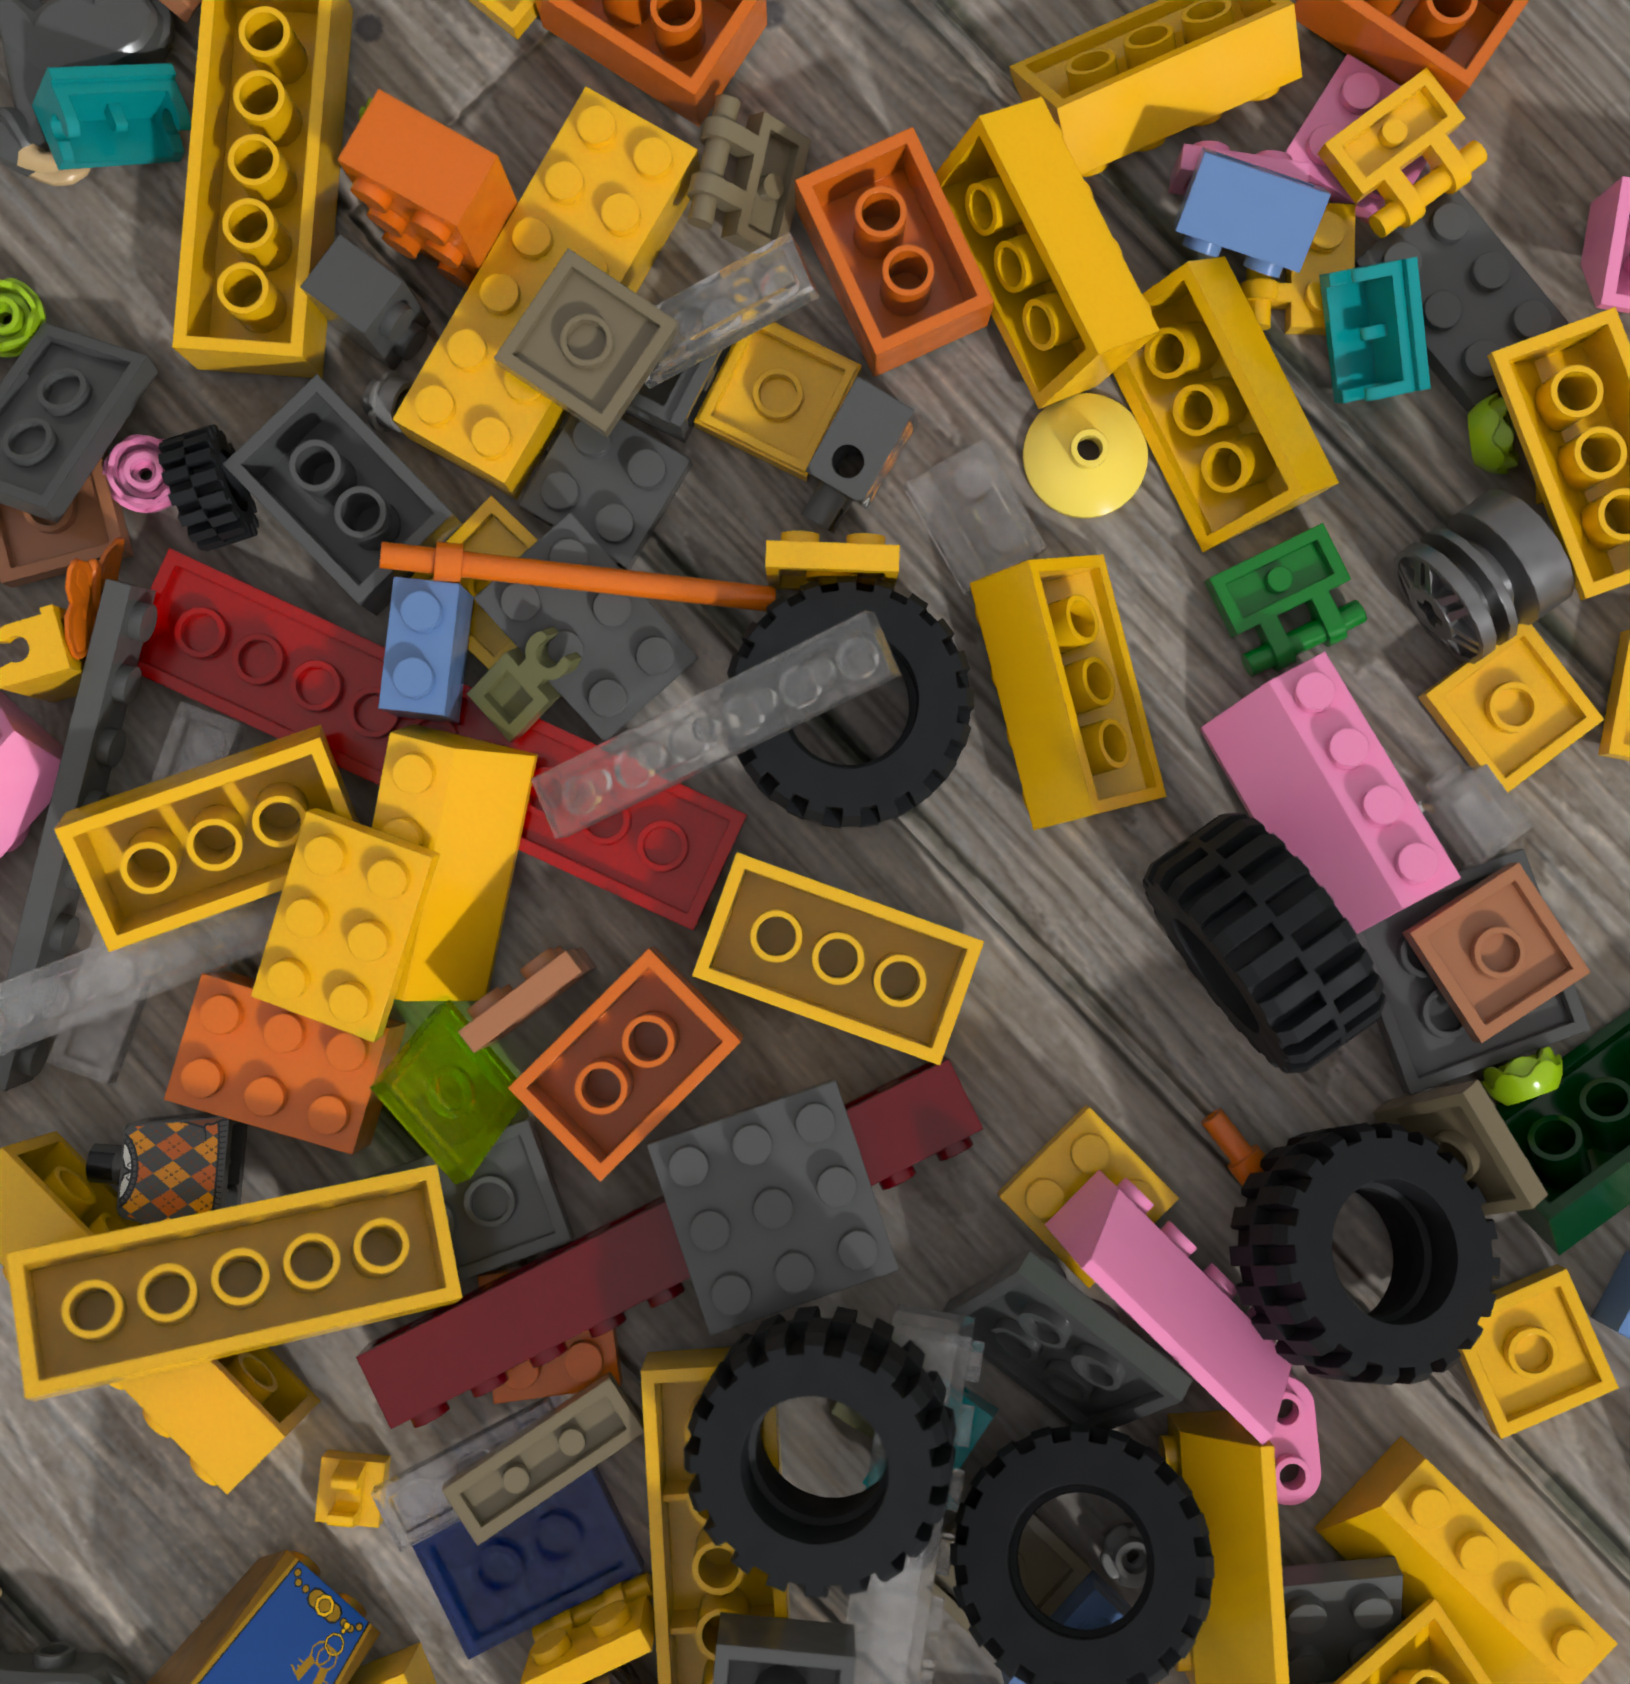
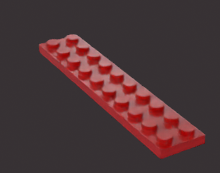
M169 548L150 588L156 591L153 604L157 608V622L150 639L143 642L137 666L140 668L142 676L278 739L321 724L337 766L379 786L390 732L412 724L538 754L518 850L693 931L696 929L748 817L747 814L541 719H538L522 737L509 742L467 695L472 687L465 684L463 687L459 723L396 717L378 708L385 647Z

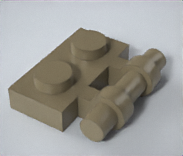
M719 94L715 99L712 116L704 118L700 141L705 147L699 172L691 174L687 196L692 200L687 221L697 228L711 229L717 208L726 213L720 238L767 263L784 260L796 208L795 180L803 176L811 139L765 111L748 116L747 125L744 128L736 123L741 102L733 96ZM729 153L739 158L733 184L723 179Z

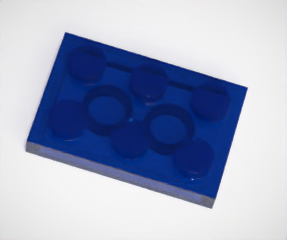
M597 1465L478 1546L457 1514L417 1533L411 1541V1545L468 1660L642 1572L644 1560Z

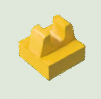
M328 1449L321 1457L314 1522H324L330 1526L350 1528L356 1526L379 1528L385 1517L391 1456Z

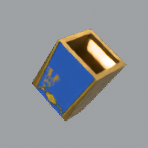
M284 1550L260 1557L147 1684H348L381 1632L365 1619L367 1611L360 1602L345 1593L334 1592L319 1578L321 1571L315 1562L300 1552Z

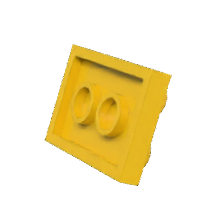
M317 807L306 811L251 997L368 1041H377L384 1034L440 853Z

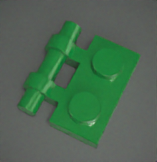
M1324 523L1228 568L1204 582L1231 638L1252 628H1255L1260 638V646L1241 655L1243 666L1251 677L1271 668L1279 672L1295 664L1297 655L1322 643L1326 647H1330L1346 639L1347 631L1367 621L1366 613L1359 601L1353 600L1337 608L1329 592L1350 581L1351 577ZM1305 603L1311 614V621L1286 633L1278 616Z

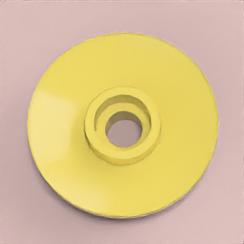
M1079 393L1045 407L1037 415L1025 437L1022 462L1024 473L1031 489L1045 505L1065 516L1081 519L1096 518L1119 509L1138 490L1147 469L1148 448L1146 439L1135 417L1127 408L1106 396ZM1085 440L1094 442L1099 448V457L1095 460L1082 458L1077 450L1078 444Z

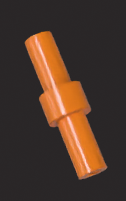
M1222 1108L1216 1109L1202 1120V1126L1230 1160L1227 1168L1242 1187L1250 1173L1264 1172L1260 1167V1162L1265 1153L1257 1144L1250 1146Z

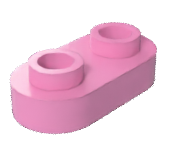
M1290 1373L1283 1399L1292 1400V1410L1287 1416L1277 1418L1273 1436L1269 1439L1274 1445L1277 1500L1279 1504L1297 1505L1305 1502L1316 1492L1321 1481V1463L1314 1399L1309 1389L1296 1376ZM1297 1464L1299 1466L1298 1475L1294 1480L1289 1482L1280 1481V1472L1286 1465Z

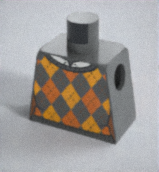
M858 376L807 467L806 472L820 482L801 515L834 534L852 502L867 509L919 424L915 410ZM853 454L862 456L864 464L857 476L847 478L840 475L839 467L845 457Z
M207 1112L149 1117L128 1123L123 1132L122 1145L96 1143L91 1147L86 1162L87 1180L93 1183L118 1184L116 1208L118 1215L121 1218L143 1224L241 1205L248 1124Z

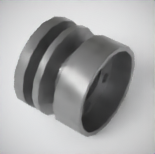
M1488 490L1449 519L1448 529L1434 528L1420 539V543L1414 542L1394 558V574L1400 592L1426 632L1444 650L1459 660L1472 664L1493 652L1496 645H1502L1516 636L1518 623L1530 625L1573 595L1575 584L1570 561L1556 535L1543 518L1527 503L1506 490Z

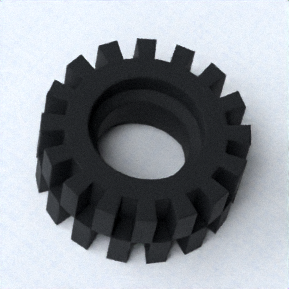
M208 425L164 439L159 443L158 448L161 452L158 455L159 464L165 470L161 474L164 484L169 486L171 491L168 497L172 506L176 505L179 511L177 518L182 527L187 526L188 537L193 543H197L198 549L207 552L257 536L258 531L256 528L259 527V520L254 514L257 513L256 503L251 499V493L223 465L236 451L231 443L227 444L225 433L222 430H218L217 425Z

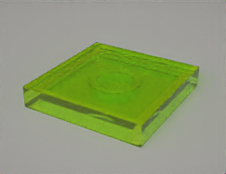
M448 1000L432 1010L371 1085L370 1089L456 1185L472 1177L523 1103L508 1089L517 1079L516 1076L489 1046L473 1053L460 1036L458 1031L470 1022L453 1002Z

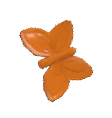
M122 537L115 538L104 550L99 561L93 558L86 562L75 558L67 568L65 590L69 605L64 616V637L71 656L76 660L87 656L105 580L119 581L118 576L125 545L124 538Z

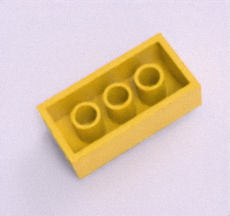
M1042 96L978 116L935 175L994 299L991 315L1038 409L1097 387L1160 330L1152 316L1148 301L1142 296L1122 256L1121 248L1109 231L1093 199L1091 188L1083 179L1064 141L1063 133L1051 116Z
M320 724L67 811L54 830L108 952L282 891L306 811L317 807L357 823L360 822Z
M736 852L692 976L940 1065L984 941Z

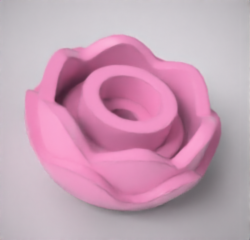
M141 434L130 435L118 443L104 460L103 475H106L110 484L111 496L123 507L139 513H155L172 506L168 497L171 491L169 486L163 482L161 473L165 472V470L159 464L158 457L161 454L158 448L159 443L164 439ZM144 471L152 472V477L149 480L141 479V474Z

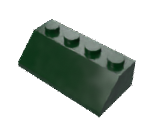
M1630 1008L1562 1057L1563 1075L1558 1089L1510 1106L1502 1103L1495 1106L1548 1193L1534 1209L1515 1212L1559 1256L1630 1204Z

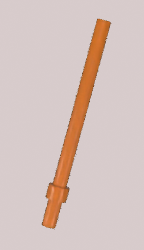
M383 541L381 543L380 568L434 574L433 581L460 584L462 577L767 612L766 607L776 599V588L773 586L463 551L464 544L437 541L436 548Z

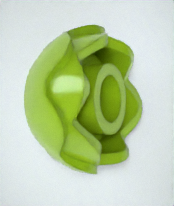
M5 278L0 280V358L19 357L42 323H47L46 312L43 302L29 286L20 280ZM11 315V322L5 325L4 318Z
M1498 393L1477 403L1468 413L1471 453L1474 465L1482 470L1494 474H1509L1508 469L1518 466L1519 456L1514 450L1513 444L1516 430L1503 397L1498 398Z
M1549 1046L1542 1047L1537 1050L1536 1054L1511 1058L1498 1068L1493 1066L1484 1068L1482 1071L1484 1081L1480 1083L1493 1099L1506 1106H1510L1558 1089L1563 1075V1061L1560 1053L1555 1055Z

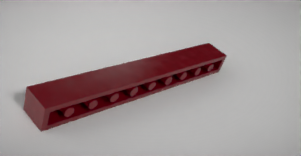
M944 1056L940 1065L927 1062L844 1104L870 1184L873 1186L879 1183L882 1190L895 1187L916 1174L913 1165L934 1154L937 1155L939 1161H943L966 1151L974 1144L970 1136L983 1130L950 1060ZM662 1195L463 1295L462 1299L455 1304L439 1307L368 1343L357 1355L356 1359L390 1429L409 1420L414 1428L426 1425L450 1409L448 1400L468 1390L471 1391L473 1398L485 1395L509 1380L507 1370L527 1360L530 1361L533 1368L544 1365L568 1350L565 1343L568 1339L586 1330L589 1331L592 1338L601 1336L627 1320L624 1311L647 1300L650 1308H654L683 1293L685 1288L682 1282L691 1277L664 1196Z

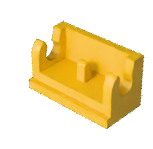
M50 604L39 608L40 615L0 627V643H11L17 638H24L29 645V653L23 661L9 662L0 667V689L55 703L77 696L87 656L80 660H76L71 656L64 637L66 609Z

